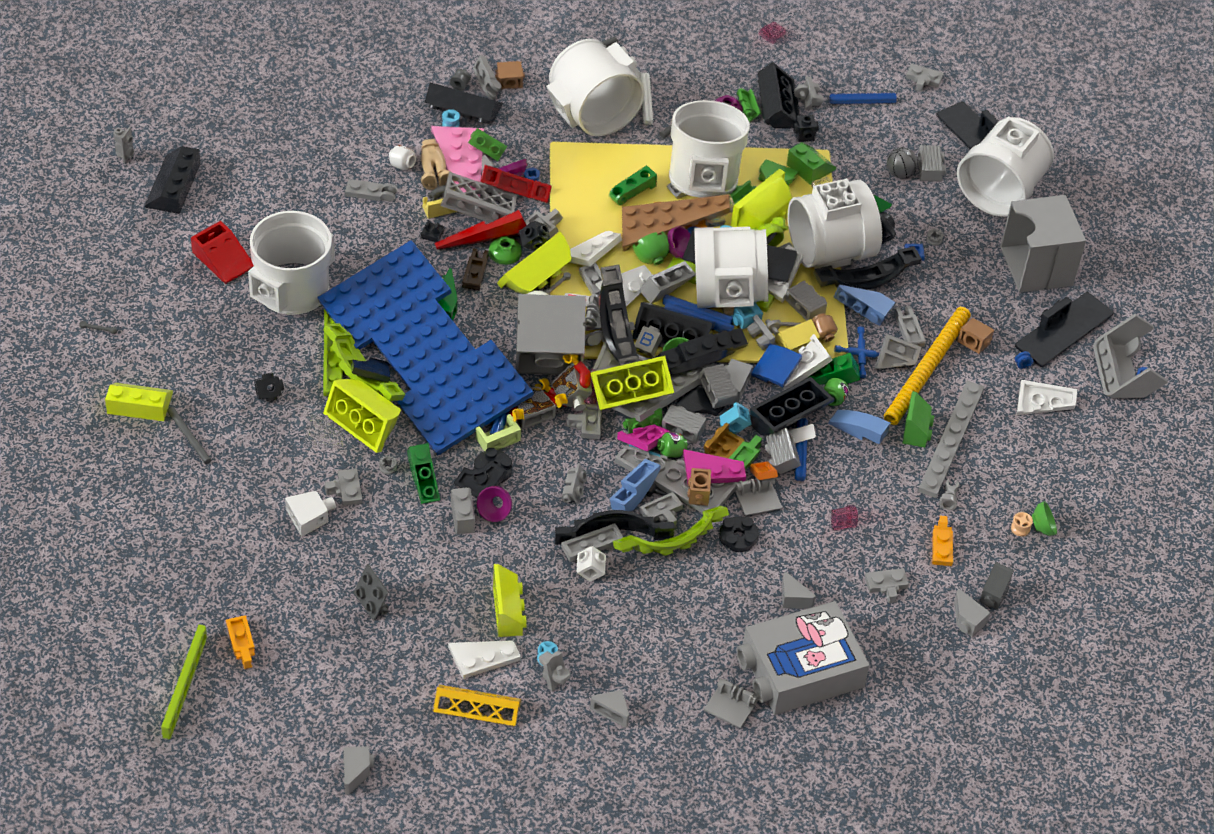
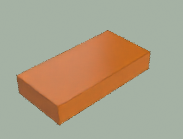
M768 461L750 465V472L758 480L778 477L777 470Z

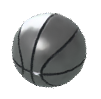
M898 147L889 153L886 161L887 169L897 178L909 177L916 170L917 157L909 148Z

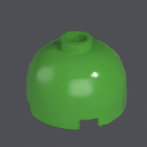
M661 231L662 235H658L657 232L646 235L638 240L639 244L637 246L633 245V251L640 261L646 264L654 263V265L664 262V258L669 253V242L664 231Z

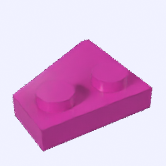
M654 424L643 428H635L633 433L630 434L620 431L618 432L617 439L648 452L656 447L662 435L670 433V430Z

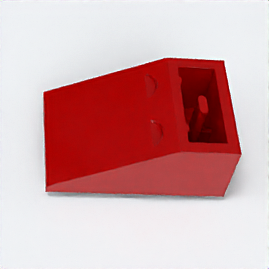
M221 220L191 237L192 253L225 284L246 273L254 266L251 258L236 236Z

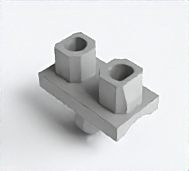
M806 76L805 83L803 85L798 84L794 89V94L797 98L803 99L806 110H811L812 106L820 107L824 99L822 95H817L820 90L819 84L813 83L812 78Z
M758 315L752 317L754 322L747 327V330L752 338L760 333L762 334L761 337L756 339L761 350L766 349L770 344L777 345L774 341L773 333L775 336L779 333L780 323L777 320L770 321V319H767L765 321L767 325H765Z
M558 650L553 654L546 651L539 657V662L544 667L542 672L543 678L547 680L548 688L553 692L558 684L563 685L570 678V671L565 668L562 653Z

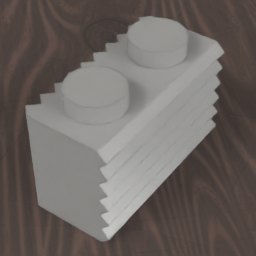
M921 144L917 155L920 181H941L942 176L946 174V165H943L944 152H941L939 145L926 146Z
M802 281L787 289L785 300L806 321L813 319L819 314L826 313L827 302L825 298L817 294L813 286L808 285L806 281Z
M724 364L702 369L699 379L713 408L732 405L738 396V390L730 380V373L725 369Z
M671 404L662 420V428L670 430V433H680L687 441L696 444L706 428L707 418L703 417L700 413H692L682 406Z
M787 428L766 436L768 444H765V448L772 457L769 462L780 475L801 466L793 436Z
M452 489L451 508L455 533H474L475 515L471 489Z

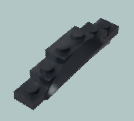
M912 246L899 249L891 257L869 266L856 269H833L832 265L815 269L814 275L821 287L835 284L836 288L839 285L868 290L892 281L900 273H903L906 267L921 264L922 259L916 248Z
M620 265L601 267L602 285L599 297V315L605 342L613 357L620 363V366L639 362V355H637L626 309Z
M740 327L729 332L725 330L716 334L710 333L680 343L677 347L660 352L658 356L652 358L665 356L670 375H675L724 359L736 350L746 347L748 342Z
M609 510L593 513L592 516L586 519L574 520V527H555L554 541L555 545H561L564 541L612 524H616L619 530L641 532L653 536V540H665L674 537L675 528L674 522L654 523L653 516L646 517L633 511Z

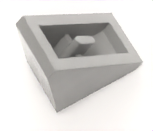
M785 572L781 584L783 608H813L816 595Z
M622 690L592 696L591 710L625 728L628 726L629 712Z

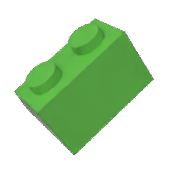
M802 142L788 151L786 165L799 171L798 175L810 185L836 170V166L818 151Z
M912 391L902 444L925 448L926 442L931 440L932 430H929V426H933L934 415H931L932 407L914 391Z

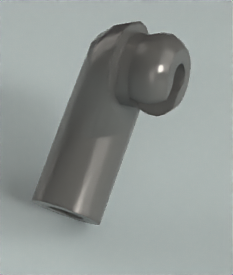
M446 185L435 188L428 194V198L432 201L436 200L445 193Z

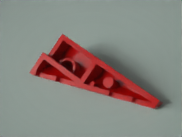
M517 210L489 224H485L482 221L434 244L437 250L492 241L504 236L516 237L520 236L519 231L526 227V223L520 210Z

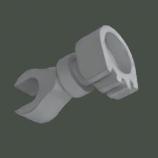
M949 479L946 480L944 487L946 492L942 494L939 500L940 508L954 510L957 507L956 492L959 487L958 481L955 486L949 485Z

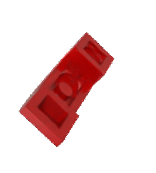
M484 165L480 182L545 203L548 202L552 185L530 180L488 165Z

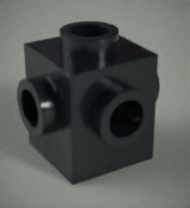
M814 114L796 116V122L793 123V132L796 134L797 141H815L816 132L819 131V123L815 121Z
M535 220L519 231L522 246L533 251L550 240L547 225Z
M273 373L262 374V378L254 379L256 395L259 400L274 401L278 399L277 396H282L281 391L284 390L283 380L279 379L277 375L274 376ZM272 384V388L268 390V385Z

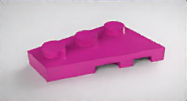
M683 449L687 484L691 477L692 468L710 469L711 483L746 481L743 461Z

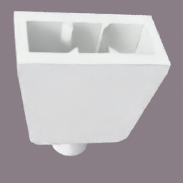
M316 491L285 498L286 511L301 537L328 523V511L336 508L332 497L322 500Z

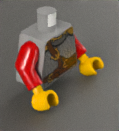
M565 354L563 360L571 364L551 383L552 388L549 386L550 383L546 378L539 380L543 386L535 384V387L546 390L548 394L554 397L561 393L566 394L568 404L562 405L573 407L575 411H582L586 408L584 401L592 394L591 372L588 366L584 365L581 360H577V354Z
M540 387L531 388L534 395L511 409L509 414L513 417V422L519 420L522 429L555 418L556 406L560 408L562 404H568L566 394L561 393L554 397L543 392Z

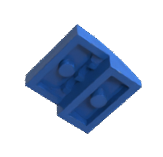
M770 344L751 375L766 383L770 381L783 388L802 360V355L787 348Z

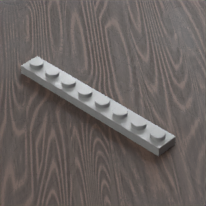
M966 381L918 492L937 498L985 386Z

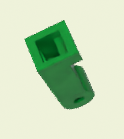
M646 165L615 185L610 190L609 197L617 205L621 206L628 199L633 198L647 188L652 190L657 187V174Z

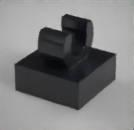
M428 220L421 232V238L438 242L444 232V226H441L438 222L437 224L431 223Z

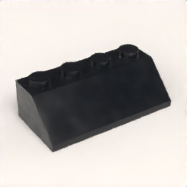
M772 62L757 72V82L760 88L759 94L762 101L761 107L764 114L763 120L774 129H793L796 116L800 115L798 98L794 94V89L796 88L795 80L777 64Z
M431 82L429 83L424 102L429 104V108L439 110L442 107L446 110H456L462 113L461 117L472 119V116L477 117L478 122L488 124V121L494 122L503 105V102Z
M181 146L165 156L144 205L145 208L180 214L201 164L199 149Z
M641 302L632 337L637 340L643 326L647 328L653 326L660 330L659 332L663 338L659 346L664 347L673 338L682 337L692 340L710 333L713 334L716 322L648 302Z
M809 377L751 407V426L760 435L773 434L834 402V398L812 377Z

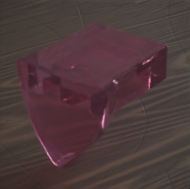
M773 21L762 27L758 34L766 41L774 44L776 40L786 34V29Z
M854 504L831 510V526L833 530L857 527L858 511Z

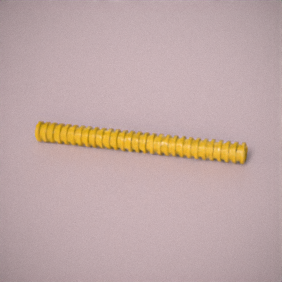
M958 307L884 413L885 421L891 422L890 424L897 425L909 407L912 391L920 392L943 359V356L958 337L961 327L971 318V313L967 308Z

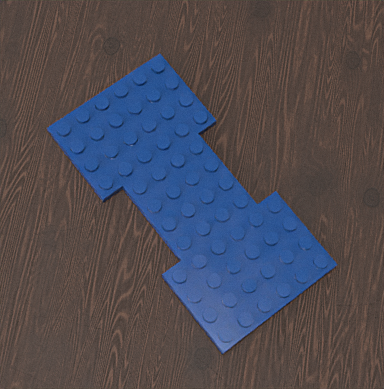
M410 240L317 298L333 321L340 323L346 331L352 334L356 349L359 348L361 350L374 342L405 382L410 391L405 393L403 400L396 402L438 456L475 433L477 427L483 428L532 397L534 393L492 340H489L477 349L472 346L438 303V301L452 293L450 287L413 241Z

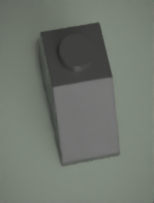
M995 562L982 590L980 602L984 603L987 607H993L998 610L1008 593L1014 570Z

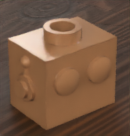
M521 61L497 63L495 77L500 82L501 89L523 88L525 73L522 71Z
M972 318L961 327L957 342L980 354L990 345L994 329Z
M691 469L687 492L689 504L708 506L711 485L710 469Z

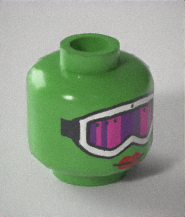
M839 378L829 379L823 388L834 398V402L829 404L832 406L841 405L849 393L847 383Z
M665 433L657 443L658 450L661 451L662 455L668 456V458H680L683 455V449L687 450L688 446L687 440L680 433Z

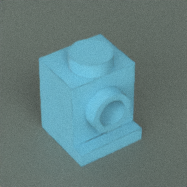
M755 302L754 306L734 307L733 323L735 326L739 325L741 329H745L754 322L752 317L758 315L762 320L763 312Z
M737 402L733 404V408L720 415L721 427L725 423L730 424L729 431L735 435L751 425L749 409Z

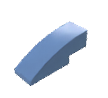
M837 410L828 422V424L860 440L865 437L877 444L882 442L890 427V422L867 413L852 410Z
M644 459L621 481L622 488L610 498L612 510L633 511L649 491L661 466Z

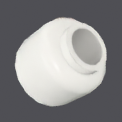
M397 145L389 152L390 164L401 170L406 171L412 168L416 162L414 151L403 145Z

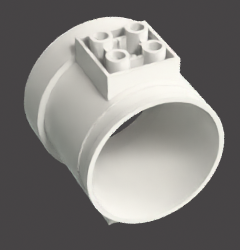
M595 39L580 40L564 49L551 67L549 74L550 84L546 86L555 109L571 128L579 125L584 132L592 136L609 135L626 126L638 113L644 99V86L640 80L641 73L636 68L637 62L634 57H629L625 47H620L617 42L606 48L602 42Z
M708 100L689 102L676 109L671 126L673 146L669 170V179L675 188L687 195L698 198L728 195L735 190L738 184L742 151L747 145L750 128L749 120L744 113L731 105Z
M1008 116L999 121L983 141L971 148L960 161L957 168L959 186L968 200L982 211L995 216H1008L1011 201L1030 199L1034 187L1053 164L1054 150L1046 134L1033 123L1021 118Z
M848 179L816 185L813 186L812 194L794 197L789 202V233L793 247L803 253L801 263L805 267L817 269L832 265L833 268L850 265L851 259L861 260L874 257L879 253L882 243L880 214L871 190L862 180L848 181Z
M283 211L262 219L254 227L250 236L251 260L254 265L248 271L250 297L275 312L287 315L303 314L316 309L321 305L317 297L329 290V266L335 261L334 235L323 221L305 212ZM288 263H300L306 265L298 268L277 267L279 265Z
M750 227L694 228L697 308L754 306V302L757 301L768 302L766 229L750 230Z

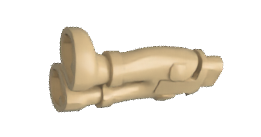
M424 140L421 147V163L424 170L421 182L424 188L434 190L437 188V179L433 167H436L439 186L446 185L448 174L451 171L446 170L445 157L436 140Z

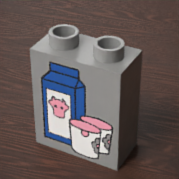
M836 601L748 626L745 628L743 645L736 648L737 658L742 669L747 670L751 668L756 677L753 679V690L755 696L758 697L757 700L760 703L768 701L774 715L864 688L870 666Z

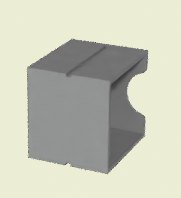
M1059 195L1011 201L1000 248L1017 289L1021 293L1044 290V288L1053 289L1073 286L1086 239L1067 196Z
M518 294L515 367L518 373L560 375L571 364L563 360L565 354H577V360L584 361L586 296Z

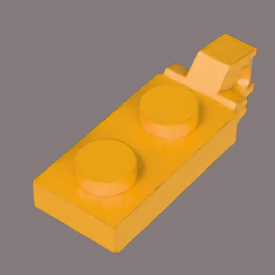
M939 516L938 526L934 525L932 532V565L952 566L953 531L952 527H947L948 516Z
M246 615L226 619L234 656H236L237 660L242 659L244 669L253 668L251 656H255V646Z

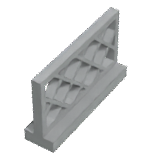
M449 172L441 206L491 223L515 212L517 195Z

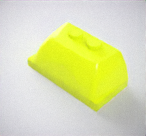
M777 170L733 206L731 227L759 229L762 225L772 223L773 218L783 217L786 220L792 196L789 186L784 180L785 172L783 170Z
M561 232L557 233L505 273L497 282L499 287L507 286L517 293L527 294L536 288L542 289L548 284L547 280L549 278L555 279L562 273L561 269L571 261L570 247Z
M665 356L591 372L600 410L674 393Z
M338 379L333 381L323 414L378 453L382 452L385 440L395 427L401 409L360 380Z

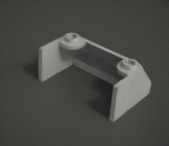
M1137 314L1132 315L1097 338L1093 345L1103 392L1110 398H1144L1168 383L1166 378L1151 368H1147L1140 374L1135 375L1131 356L1140 350V337L1154 329L1152 324Z

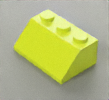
M123 383L111 384L105 398L107 414L164 421L173 390Z
M494 564L493 593L498 637L523 636V628L527 627L526 616H522V611H525L524 599H520V595L523 594L522 582L518 583V574L499 564Z

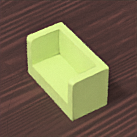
M509 414L506 416L504 429L490 435V431L484 433L480 426L477 427L476 440L484 451L490 447L499 450L521 440V429L516 422H513V417Z

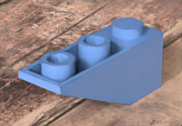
M839 285L834 294V298L839 302L847 305L879 326L889 315L895 304L893 300L880 292Z

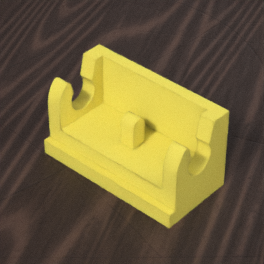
M423 197L422 207L428 219L457 211L442 207L443 198L428 202V198Z
M812 319L779 332L775 336V341H777L779 346L792 350L809 343L813 334L817 339L820 338V335Z

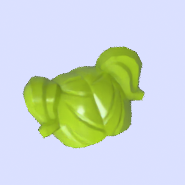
M783 217L773 218L772 223L762 225L759 229L754 228V230L766 229V238L771 233H777L768 244L776 247L783 241L784 231L788 229V226H786Z

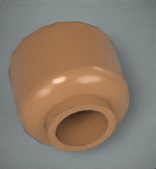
M822 313L812 319L820 335L819 341L829 342L835 338L834 335L837 333L838 328L832 316Z

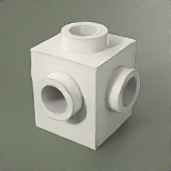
M594 546L577 554V573L588 581H593L605 575L606 555Z

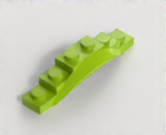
M340 323L325 325L323 331L333 341L331 349L342 359L339 367L347 376L353 380L364 382L389 401L403 400L405 393L396 382L389 381V383H384L352 374V361H366L359 348H355L352 334L346 331Z
M717 506L702 511L703 517L695 525L675 537L649 542L629 535L614 540V549L628 552L633 550L634 547V550L642 552V554L655 551L662 555H669L675 549L690 548L691 544L697 542L696 538L707 534V530L713 529L712 523L722 521L723 517L729 515L728 508Z

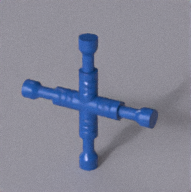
M860 326L857 328V333L859 334L858 348H844L840 345H835L834 352H846L847 354L857 355L858 365L860 366V378H866V357H878L879 352L865 349V339L863 337L865 328Z

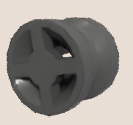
M457 69L454 76L450 79V84L454 89L462 91L470 82L471 75L464 69Z

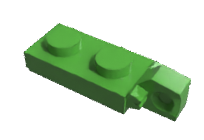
M755 435L750 442L743 441L729 459L743 461L746 471L760 453L761 449L759 448L762 438Z

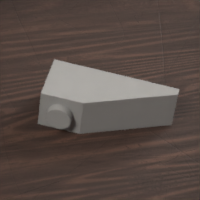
M684 261L650 276L639 291L652 304L663 299L666 294L669 295L694 278L696 274Z

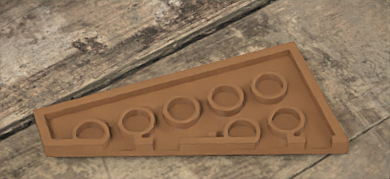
M729 194L622 207L623 251L629 250V247L634 244H639V239L651 233L657 232L658 235H662L661 231H664L668 235L669 231L674 227H685L690 224L695 226L699 224L698 221L704 219L711 220L730 213Z

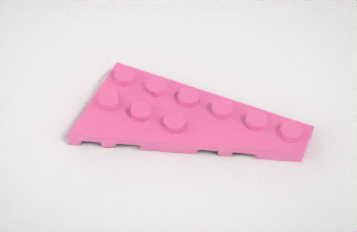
M431 126L436 143L439 144L445 157L446 170L480 182L483 152L468 143L472 132L477 128Z

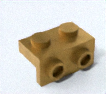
M725 423L716 430L712 439H708L703 447L705 449L704 453L729 458L745 440L730 432V424Z

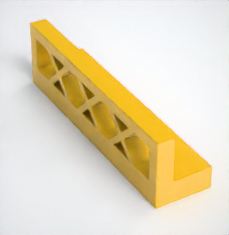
M439 685L436 690L433 712L516 726L521 699ZM440 696L448 697L453 705L448 709L439 708ZM464 700L469 701L474 707L468 713L462 712L458 706ZM488 704L492 707L494 713L484 716L478 708ZM504 708L514 709L512 720L503 719L499 711Z

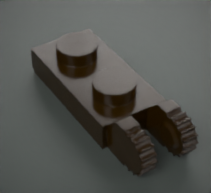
M473 248L463 277L462 288L480 291L487 267L488 250H484L482 258H478V249Z

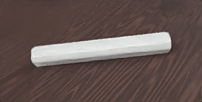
M641 73L640 80L644 86V99L642 103L643 123L645 125H652L653 112L650 75L648 73Z

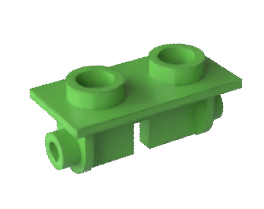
M743 88L738 89L737 97L742 104L743 113L751 122L761 114L753 89H750L748 92Z
M478 128L472 132L471 138L468 141L470 145L497 161L507 148L505 144Z
M657 409L654 411V414L641 422L637 421L636 418H626L623 422V427L625 429L628 428V433L630 434L633 433L635 428H643L654 424L657 426L662 425V409Z

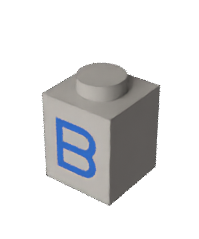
M643 326L635 343L636 351L654 357L663 338L659 332L660 330L653 326H649V328Z

